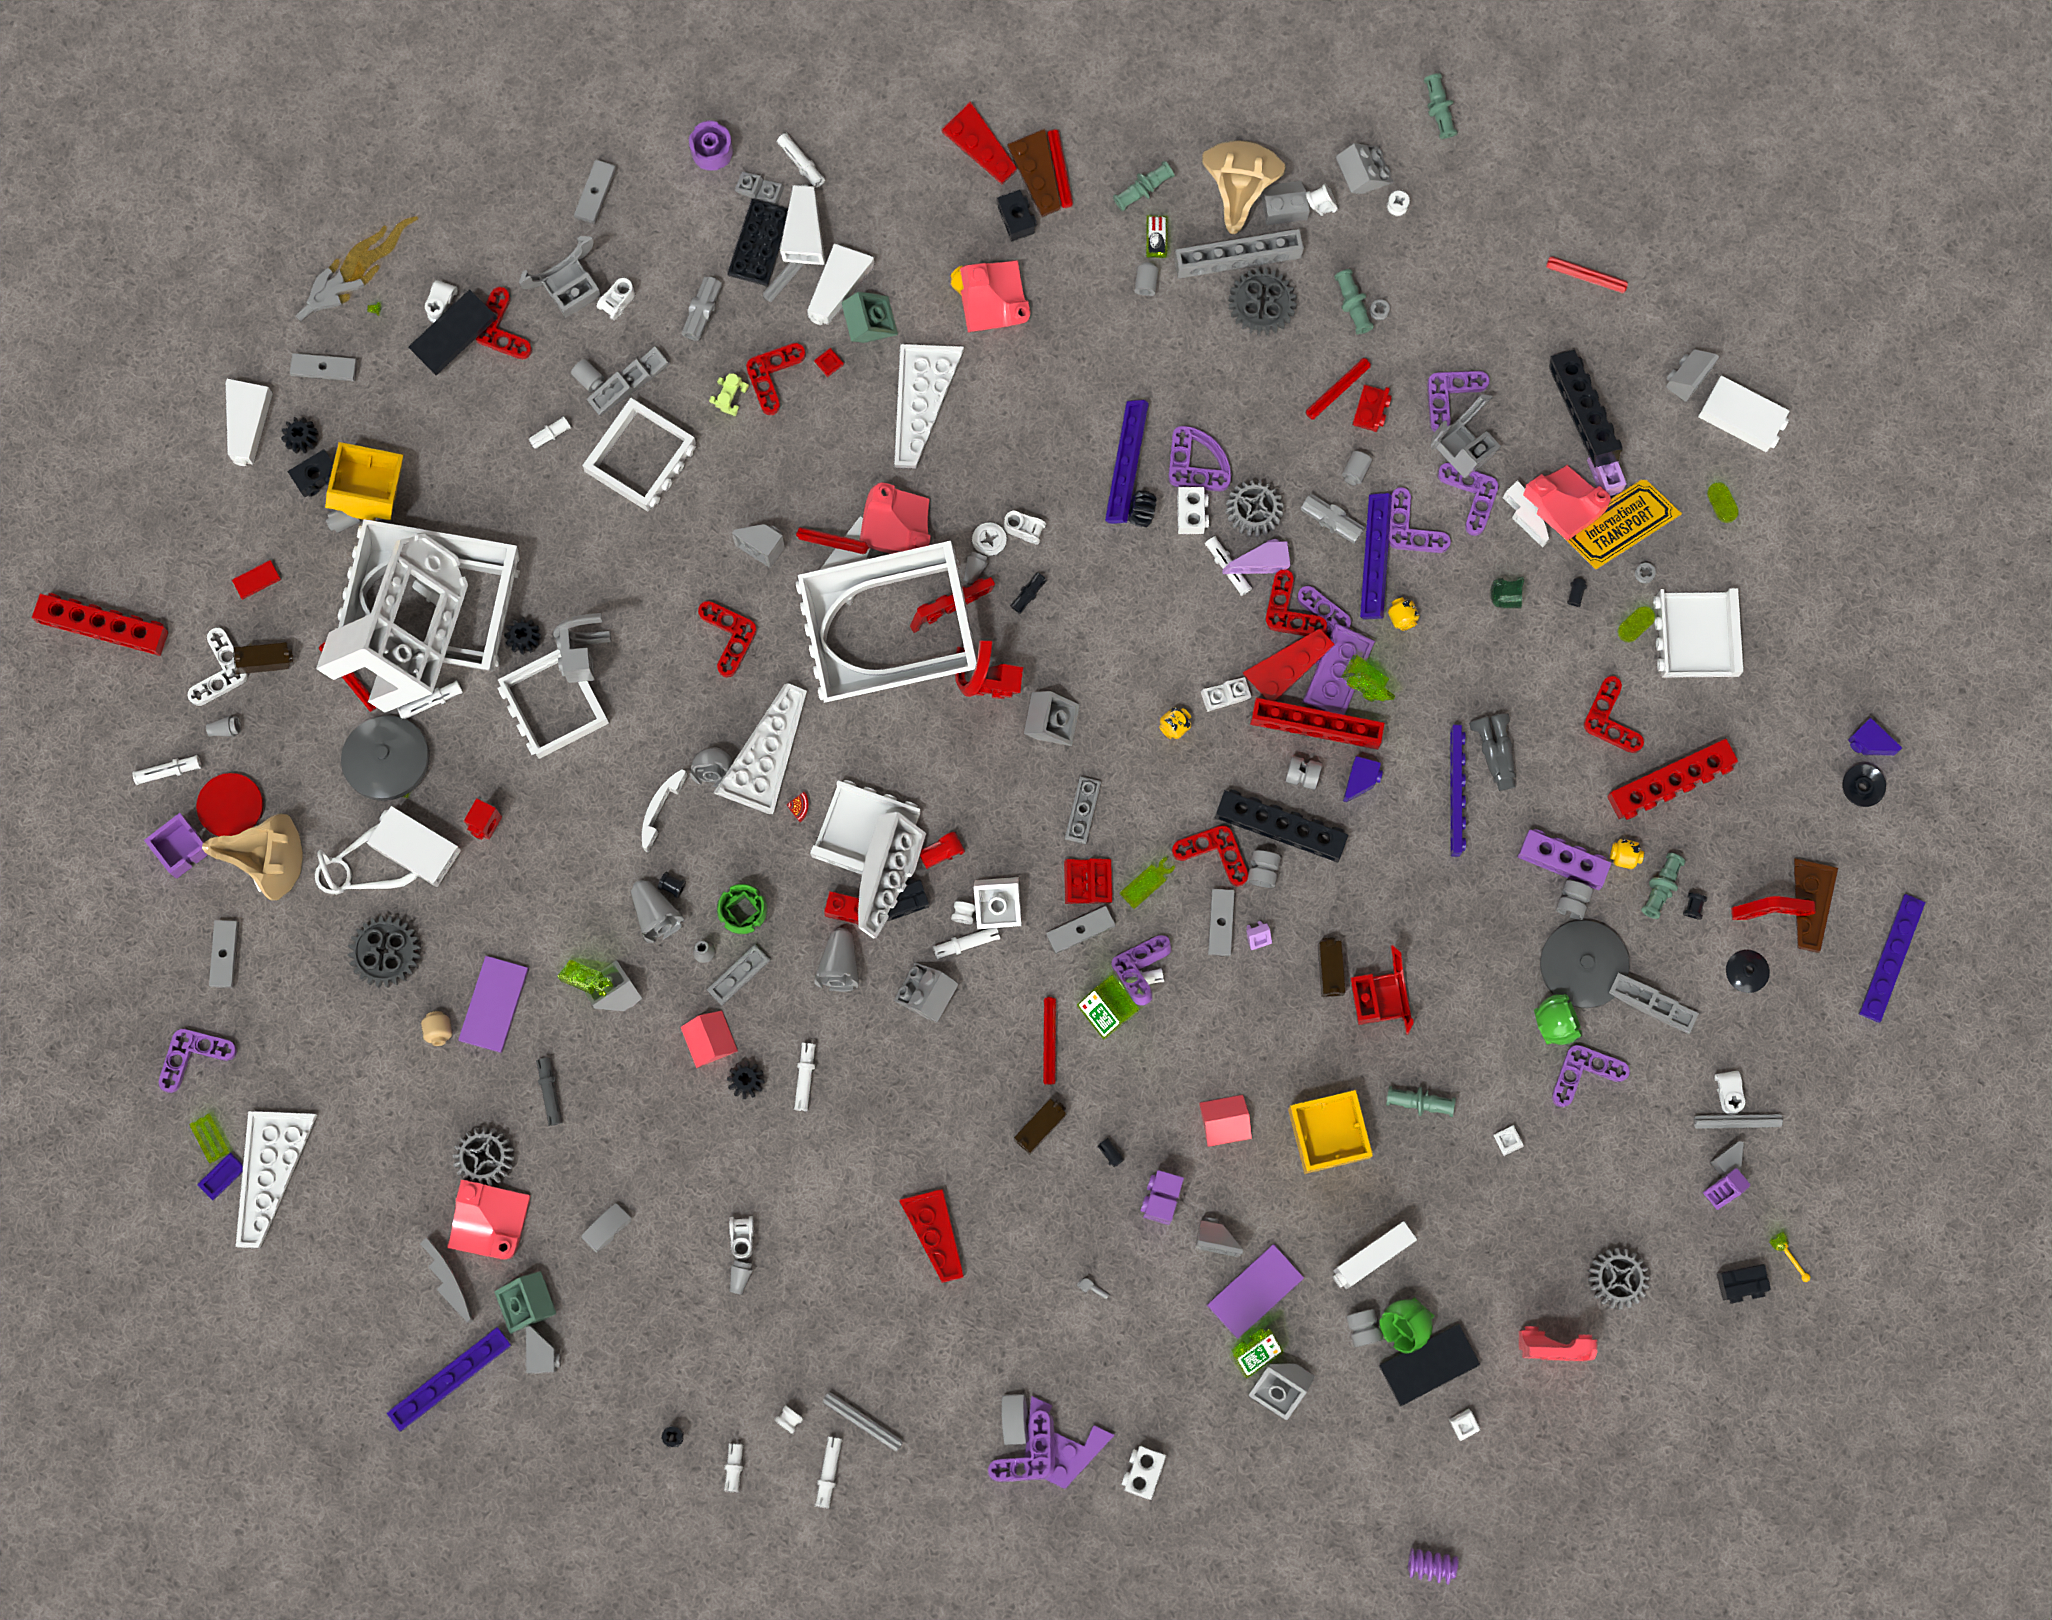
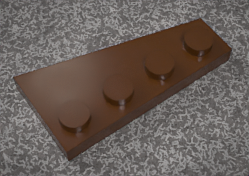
M1045 129L1007 144V148L1041 218L1061 210Z
M1794 858L1795 898L1814 901L1816 913L1813 915H1796L1797 948L1820 953L1838 868Z

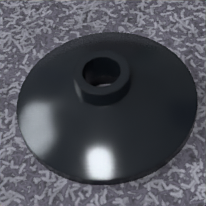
M1860 764L1846 772L1842 781V789L1846 798L1854 805L1871 807L1880 802L1884 797L1886 781L1882 773L1875 767ZM1859 784H1864L1866 786V790L1861 791L1859 789Z
M1740 950L1729 958L1726 965V976L1735 989L1744 993H1753L1761 990L1767 984L1770 969L1766 959L1758 952ZM1747 966L1753 969L1752 974L1747 973Z

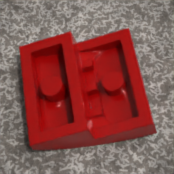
M1066 859L1064 861L1065 904L1112 903L1111 859Z

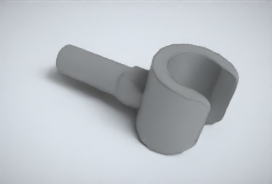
M1083 1278L1077 1284L1085 1294L1091 1289L1105 1299L1109 1296L1108 1293L1098 1288L1087 1278Z

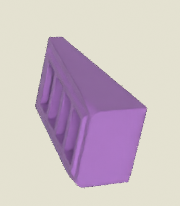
M1734 1169L1706 1189L1703 1194L1718 1210L1750 1187V1183L1738 1169Z

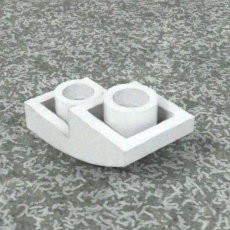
M1245 677L1226 681L1223 685L1206 688L1201 691L1207 712L1251 698Z

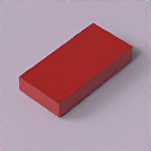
M269 560L232 579V582L243 600L280 581L281 578L272 561Z

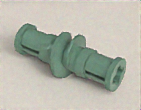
M1437 73L1429 75L1423 80L1427 84L1431 101L1427 105L1430 109L1428 114L1429 116H1435L1440 130L1439 138L1442 140L1453 137L1458 133L1454 129L1452 115L1448 108L1454 102L1453 100L1446 101V93L1441 83L1442 75Z
M1163 161L1162 166L1153 172H1149L1146 176L1141 173L1137 174L1135 184L1127 187L1118 196L1115 194L1113 199L1120 210L1124 211L1128 205L1137 201L1142 196L1150 199L1149 191L1154 192V188L1175 175L1168 163Z
M1347 269L1334 276L1335 280L1339 282L1342 290L1341 293L1345 298L1342 310L1350 312V316L1356 326V334H1364L1371 331L1374 327L1373 323L1369 321L1367 310L1362 302L1367 296L1365 293H1358V287L1352 278L1353 272L1351 269Z
M1668 853L1666 856L1667 861L1659 873V878H1652L1649 881L1652 890L1646 906H1643L1641 911L1650 918L1659 919L1663 904L1667 898L1673 896L1671 891L1678 890V886L1674 882L1677 879L1680 867L1684 866L1686 861L1677 854Z
M1389 1086L1386 1106L1393 1104L1409 1109L1415 1108L1418 1110L1419 1116H1422L1424 1111L1427 1110L1432 1113L1449 1114V1117H1453L1456 1100L1454 1097L1447 1099L1437 1095H1428L1429 1090L1423 1094L1422 1087H1419L1417 1093L1409 1090L1392 1089L1393 1087Z

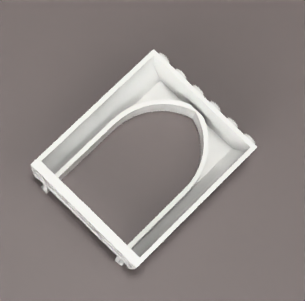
M364 519L362 526H359L357 532L359 541L358 546H355L353 549L354 563L353 567L350 566L348 570V579L350 580L348 587H345L343 591V600L345 601L343 608L339 609L338 620L340 622L338 628L371 614L366 593L374 582L385 574L395 542L424 533L458 557L460 562L458 568L501 575L484 652L448 646L443 663L495 671V666L499 667L500 663L497 653L514 578L519 577L520 570L516 569L519 562L517 546Z
M951 541L798 575L799 581H796V588L798 594H802L803 598L800 607L802 614L806 615L808 622L805 624V631L807 637L810 636L812 645H809L811 657L815 658L816 666H813L815 678L819 679L821 687H818L820 700H824L825 703L975 669L978 652L974 645L958 569L960 565L956 559L955 549ZM948 571L965 652L890 669L869 670L844 662L827 644L829 626L838 610L849 598L876 586Z

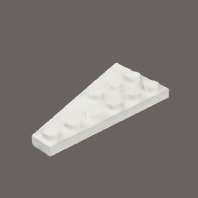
M900 344L895 468L917 467L964 347Z
M789 683L784 684L714 791V794L767 814L774 813L806 696V690Z
M248 1111L236 1247L261 1248L316 1120V1114Z

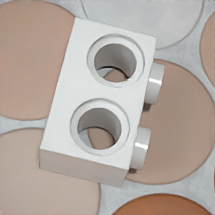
M1178 487V534H1204L1205 528L1209 527V515H1205V507H1208V494H1204V487ZM1194 497L1198 500V503L1191 504L1188 502V499ZM1196 518L1199 523L1192 525L1188 522V519Z
M1139 1446L1138 1451L1133 1449L1129 1463L1133 1464L1131 1472L1126 1471L1122 1481V1485L1125 1486L1124 1491L1151 1500L1166 1456ZM1143 1455H1150L1152 1457L1153 1464L1150 1468L1141 1466L1140 1459ZM1138 1476L1145 1480V1487L1142 1490H1136L1133 1487V1480Z

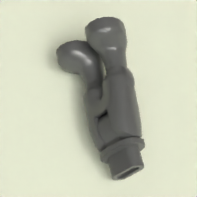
M1508 713L1492 716L1490 720L1489 717H1485L1469 723L1471 731L1478 732L1482 738V752L1485 755L1489 771L1494 778L1493 781L1494 783L1497 782L1499 791L1516 787L1514 782L1516 774L1514 773L1512 755L1513 744L1507 736L1506 726L1510 722ZM1491 724H1492V726L1494 727L1495 732H1496V736H1497V742H1496V743H1495V741L1493 740V737H1492Z

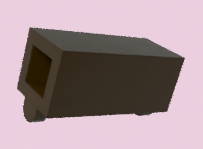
M287 642L233 647L236 675L289 669L290 662H293L292 649H288Z
M1333 937L1323 938L1322 942H1319L1317 945L1321 997L1344 996L1345 980L1342 941H1336V938Z
M1049 1099L1014 1137V1141L1031 1155L1066 1117L1067 1113L1064 1112L1066 1110L1065 1106L1058 1100L1054 1102Z

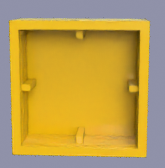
M339 442L327 489L325 508L340 510L351 517L362 520L376 521V518L391 520L402 471L403 455Z
M1356 1090L1290 1105L1288 1108L1304 1174L1370 1159L1373 1156Z

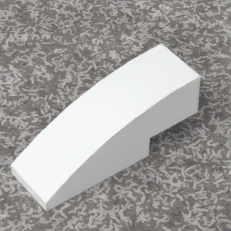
M1517 480L1505 492L1503 499L1516 510L1512 519L1537 543L1544 547L1549 540L1545 522L1537 515L1538 508L1523 495L1525 488Z

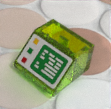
M1113 975L1095 987L1076 1005L1103 1040L1135 1017L1140 1010Z
M1263 1328L1259 1329L1250 1336L1251 1342L1246 1345L1243 1341L1231 1350L1234 1354L1230 1358L1245 1379L1284 1352L1270 1328L1266 1331Z

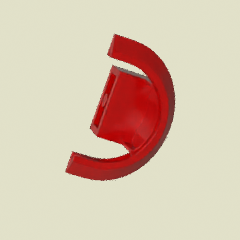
M979 641L977 663L970 681H966L965 672L956 673L955 679L958 688L964 696L972 697L974 695L984 696V694H992V698L995 699L1012 698L1013 694L1021 692L1023 667L1007 664L989 667L992 641ZM957 647L956 654L965 652L964 648Z
M1391 945L1394 974L1373 977V974L1351 977L1358 1025L1402 1018L1405 1033L1409 1035L1414 1021L1411 1017L1405 986L1402 954L1395 946Z

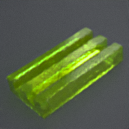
M208 1113L205 1117L189 1124L210 1164L231 1153L211 1114ZM208 1121L223 1152H219L204 1122ZM200 1125L207 1141L209 1142L215 1154L214 1157L211 1156L204 1140L202 1139L197 1129V1126Z

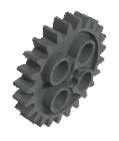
M1257 268L1254 275L1249 270L1247 278L1241 275V282L1235 281V288L1230 290L1232 295L1229 296L1228 301L1232 303L1229 304L1228 309L1233 310L1231 317H1237L1235 324L1243 323L1242 330L1249 327V334L1257 330L1258 336H1260L1261 331H1265V334L1268 336L1271 329L1276 334L1278 326L1284 329L1285 323L1289 324L1291 321L1290 316L1294 317L1295 311L1293 309H1296L1297 303L1293 302L1297 297L1295 294H1292L1294 287H1288L1289 280L1282 281L1283 274L1275 277V270L1271 275L1268 274L1267 268L1261 274ZM1265 285L1266 292L1264 299L1265 304L1263 309V318L1260 319V299L1262 294V286ZM1254 288L1258 293L1252 294L1248 289ZM1276 291L1279 295L1272 296L1269 292ZM1253 308L1256 312L1251 314L1246 309ZM1273 310L1277 315L1271 316L1267 311Z
M380 916L379 922L371 918V925L369 926L363 922V931L356 929L359 936H351L355 944L348 945L353 950V952L348 954V957L354 958L349 964L352 967L357 966L353 972L356 975L361 973L360 979L362 981L368 978L367 983L369 985H372L375 981L378 988L384 982L385 986L389 988L390 981L397 986L399 978L406 981V973L413 975L410 968L418 967L414 959H421V956L415 952L421 950V947L415 945L419 938L412 937L415 931L413 929L408 930L409 925L407 923L401 926L402 920L399 918L393 923L391 916L388 917L387 921H385L384 917ZM390 933L386 942V934ZM379 934L381 937L380 941L377 944H371V938ZM396 938H402V944L399 947H393L392 945ZM386 945V948L389 950V952L384 953L383 956L380 953V950H384ZM371 956H376V963L372 966H367V959ZM397 959L398 966L394 969H389V962ZM382 960H383V966H384V967H383V970L380 971L379 969H380V967H381V965H382Z

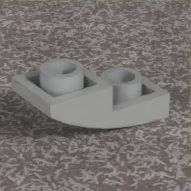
M746 172L741 173L735 188L737 193L774 205H778L784 190L783 185L780 183L763 180L760 175Z
M615 1203L584 1232L581 1238L597 1253L613 1240L616 1233L631 1222V1217Z
M1025 1394L1002 1396L1004 1445L1026 1444L1029 1441L1026 1426L1028 1411Z

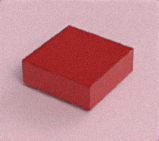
M831 348L814 360L815 364L827 378L844 365Z

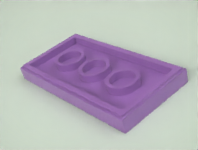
M1336 623L1329 636V639L1335 646L1319 660L1302 703L1317 710L1345 715L1375 641Z
M485 956L458 1039L460 1042L502 1053L529 968Z
M1273 1244L1207 1306L1238 1339L1303 1280L1304 1277Z

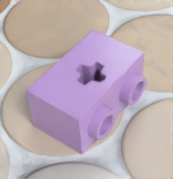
M1588 457L1587 462L1596 486H1601L1610 496L1621 493L1626 486V481L1618 461L1594 468L1590 457Z

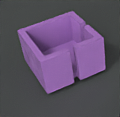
M181 813L144 839L163 866L176 879L193 867L190 864L191 862L197 864L208 855L202 849L204 840Z
M1159 1170L1156 1175L1151 1174L1147 1190L1151 1192L1149 1197L1145 1196L1141 1207V1212H1145L1143 1218L1170 1225L1177 1204L1176 1199L1179 1197L1184 1178Z

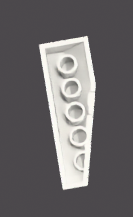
M899 812L878 816L862 872L858 906V928L873 939L877 938L887 921L889 910L895 907L897 896L907 886L905 882L908 877H911L915 872L926 836L923 830Z

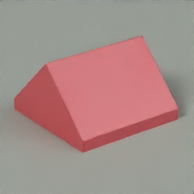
M722 1011L699 1015L681 1026L696 1068L738 1052Z
M1243 1095L1199 1103L1208 1147L1252 1139L1249 1112Z

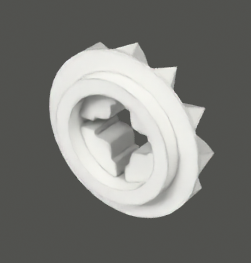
M995 523L981 524L973 533V546L979 554L986 555L987 557L997 555L1005 547V531ZM985 532L990 537H995L993 547L988 542L983 543L986 540Z

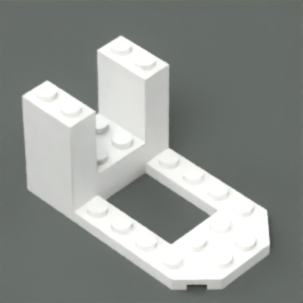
M424 533L396 541L371 614L329 632L316 669L333 680L363 667L376 673L377 677L368 702L383 712H388L432 694L468 587L466 578L461 576L458 568L460 565L458 557ZM410 574L440 593L424 643L394 624Z

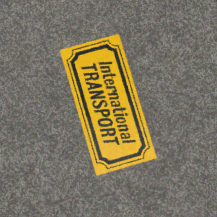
M1640 480L1613 497L1603 515L1567 542L1591 566L1598 569L1682 515V513L1647 480Z

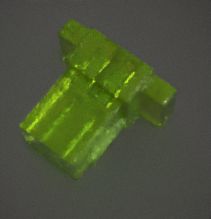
M377 302L375 305H368L367 311L376 313L379 316V311H381L380 302Z

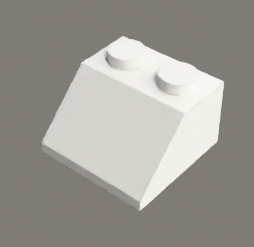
M1019 877L975 880L974 896L977 929L1021 926Z

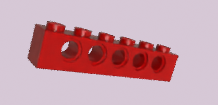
M48 593V595L40 594L31 618L39 624L161 656L169 632L163 627L164 624L153 620L151 623L144 622L141 617L131 615L129 618L122 616L123 613L112 609L109 612L103 611L100 606L89 604L88 607L81 605L82 602L71 598L68 601L62 600L59 595ZM64 608V612L56 616L57 611ZM80 614H85L83 620L77 621V617ZM105 619L104 625L97 627L98 622ZM122 625H126L125 630L123 632L118 633V628ZM147 630L143 638H138L141 631Z
M1260 698L1255 699L1250 725L1376 750L1381 745L1385 724L1383 722Z
M1724 739L1610 792L1607 798L1618 819L1625 817L1626 820L1637 816V811L1643 808L1645 811L1656 807V802L1662 799L1664 802L1677 797L1675 793L1681 790L1684 793L1696 788V783L1702 781L1703 784L1714 780V775L1720 772L1722 775L1730 773L1734 770L1733 766L1738 762V759L1727 739ZM1707 759L1714 760L1716 763V767H1710L1707 763ZM1688 768L1695 769L1697 776H1691L1688 773ZM1669 777L1676 778L1678 785H1672L1669 782ZM1655 786L1659 794H1652L1649 787ZM1630 795H1636L1640 802L1638 804L1633 803Z

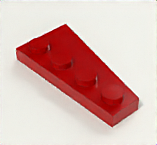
M971 102L942 129L943 134L1002 185L1017 171L1016 166Z
M991 577L985 580L980 578L968 588L962 587L966 605L992 591L995 583ZM953 594L948 597L943 595L930 605L925 603L918 607L910 624L913 633L919 631L920 625L928 622L929 625L936 622L944 612L951 614L956 611Z
M1318 629L1242 673L1267 700L1276 701L1332 649L1335 644L1321 629Z
M943 1189L899 1200L941 1282L945 1283L964 1278Z

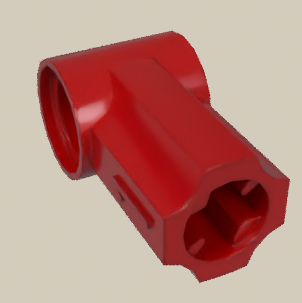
M951 832L941 837L938 842L922 849L919 856L925 868L928 869L947 859L952 860V857L959 853L962 855L965 853V849L956 832Z

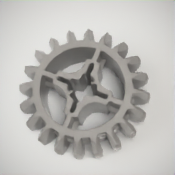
M1250 480L1249 486L1242 482V488L1236 486L1234 488L1235 493L1230 492V499L1226 502L1228 506L1226 514H1230L1228 521H1235L1232 525L1233 529L1240 526V534L1244 532V529L1248 530V537L1251 536L1252 531H1255V536L1259 537L1260 530L1264 535H1267L1268 529L1273 531L1275 529L1274 524L1279 525V517L1283 516L1281 509H1283L1284 505L1279 502L1282 497L1281 495L1275 496L1276 488L1271 491L1269 490V483L1264 487L1261 480H1259L1258 485H1255L1254 481ZM1249 494H1258L1255 498H1244V496ZM1264 498L1269 501L1272 513L1267 511L1268 508L1263 505ZM1259 502L1258 510L1256 509V511H1253L1250 515L1251 508L1253 507V505H1257V503ZM1237 504L1242 505V508L1246 510L1245 519L1240 515ZM1255 518L1266 519L1262 522H1251Z
M483 1127L482 1134L478 1128H474V1136L467 1131V1140L460 1137L459 1141L463 1143L462 1147L455 1145V1149L460 1151V1154H453V1158L460 1161L455 1162L453 1165L456 1168L462 1167L457 1171L459 1176L465 1174L462 1180L469 1181L471 1179V1182L477 1183L479 1181L480 1184L484 1185L485 1181H487L488 1186L492 1187V1179H495L497 1183H501L499 1175L508 1176L503 1170L505 1167L512 1169L513 1166L507 1164V1161H514V1157L507 1155V1153H512L514 1149L512 1147L506 1148L510 1144V1140H503L505 1135L502 1132L496 1136L497 1130L495 1128L489 1133L488 1128ZM487 1139L481 1148L477 1150L470 1149L471 1145L475 1142ZM494 1141L500 1148L501 1159H497L492 1155ZM486 1152V1155L493 1161L487 1159V1161L483 1160L484 1162L481 1163V1159L474 1155V1153L480 1155ZM466 1155L475 1159L474 1173L467 1166ZM486 1166H497V1168L493 1172L486 1175H480L481 1172L484 1171Z
M1619 1248L1614 1249V1255L1610 1249L1605 1251L1606 1256L1602 1253L1599 1254L1598 1258L1601 1262L1597 1260L1592 1261V1264L1597 1269H1589V1272L1595 1274V1277H1589L1588 1281H1595L1596 1284L1591 1286L1590 1290L1598 1289L1599 1291L1594 1297L1597 1299L1603 1296L1604 1298L1601 1300L1602 1305H1605L1609 1300V1308L1611 1309L1615 1307L1616 1303L1619 1310L1624 1308V1303L1627 1308L1632 1307V1301L1635 1304L1640 1303L1638 1296H1646L1641 1288L1649 1289V1285L1643 1283V1281L1650 1279L1648 1275L1643 1276V1272L1647 1271L1648 1268H1641L1639 1266L1644 1262L1643 1259L1635 1261L1636 1253H1632L1628 1257V1249H1624L1622 1255ZM1620 1260L1630 1266L1620 1270L1613 1266L1610 1261ZM1604 1267L1607 1269L1606 1271L1609 1274V1281L1605 1284V1286L1602 1282V1272ZM1633 1271L1636 1275L1634 1290L1631 1289L1632 1286L1629 1282V1277ZM1616 1273L1617 1275L1626 1273L1621 1279L1622 1285L1621 1282L1612 1284L1617 1278ZM1618 1287L1623 1292L1625 1291L1628 1296L1616 1297L1608 1291Z

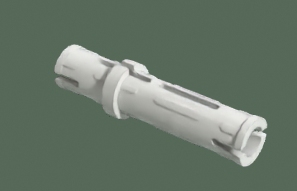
M787 133L782 134L777 139V143L798 166L799 172L805 175L815 188L821 186L825 178L816 170L813 161L807 159Z
M1216 536L1205 542V545L1215 557V563L1219 564L1222 569L1232 562L1231 554L1229 551H1225ZM1217 550L1221 553V555L1223 556V558L1225 559V561L1227 562V564L1224 562V560H1223L1222 557L1219 555V553L1217 552ZM1226 574L1241 596L1252 589L1242 574H1235L1240 582H1238L1233 574Z
M456 680L440 689L439 687L435 688L432 694L399 707L397 710L402 719H407L439 703L444 704L446 703L445 700L460 693L462 694L463 691Z
M198 755L181 760L178 758L173 759V762L136 772L133 771V779L135 784L139 785L175 774L180 776L183 775V772L200 769L201 761Z
M988 928L958 939L954 937L951 938V941L934 945L935 956L939 959L954 953L958 955L963 950L1000 939L998 929Z
M802 1043L800 1063L797 1064L799 1074L794 1110L808 1111L812 1070L815 1069L813 1060L816 1045Z
M828 1437L821 1479L817 1483L819 1489L815 1506L830 1507L832 1489L836 1485L834 1478L842 1439Z

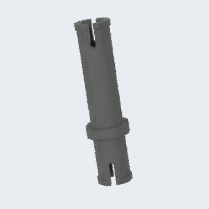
M550 1058L536 1060L540 1079L538 1084L541 1085L548 1126L562 1124L555 1089L556 1077H553Z

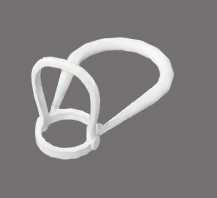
M379 824L370 828L335 858H328L322 850L317 852L320 864L316 868L315 882L322 891L329 894L337 895L343 893L346 889H391L403 887L414 881L418 876L410 872L400 879L351 885V869L342 860V857L368 841L367 837L373 828L376 829ZM335 862L345 867L347 879L343 886L339 887L334 884L328 872L327 864ZM321 870L332 890L326 889L320 883L319 875Z

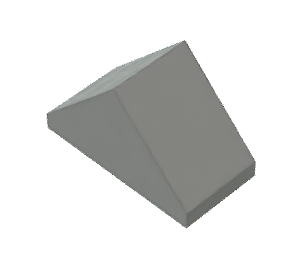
M1739 1141L1711 1161V1164L1722 1178L1734 1169H1738L1741 1172L1744 1142Z

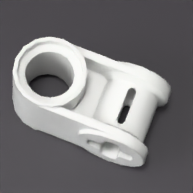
M1323 184L1322 188L1313 192H1306L1311 208L1316 210L1320 216H1324V213L1330 211L1333 213L1337 211L1338 208L1332 191L1326 184Z
M626 278L618 279L607 293L599 299L597 308L603 309L610 315L612 320H616L635 297L632 283ZM629 288L627 293H620L621 289Z
M438 280L433 283L430 295L425 303V310L431 322L434 323L453 304L451 301L454 295H457L458 290L456 286Z
M1010 511L1004 520V529L1007 533L1036 545L1040 542L1039 536L1042 529L1046 527V523L1043 520L1030 517L1018 511ZM1016 520L1019 522V525L1012 527L1008 521Z
M1739 1071L1715 1074V1081H1718L1719 1086L1717 1092L1719 1093L1722 1110L1728 1115L1737 1114L1745 1106L1742 1079ZM1731 1100L1734 1103L1737 1102L1738 1105L1735 1108L1733 1105H1729Z
M749 1216L747 1219H734V1217H730L732 1253L739 1260H747L753 1253V1216ZM740 1244L748 1245V1251L743 1255L736 1252Z

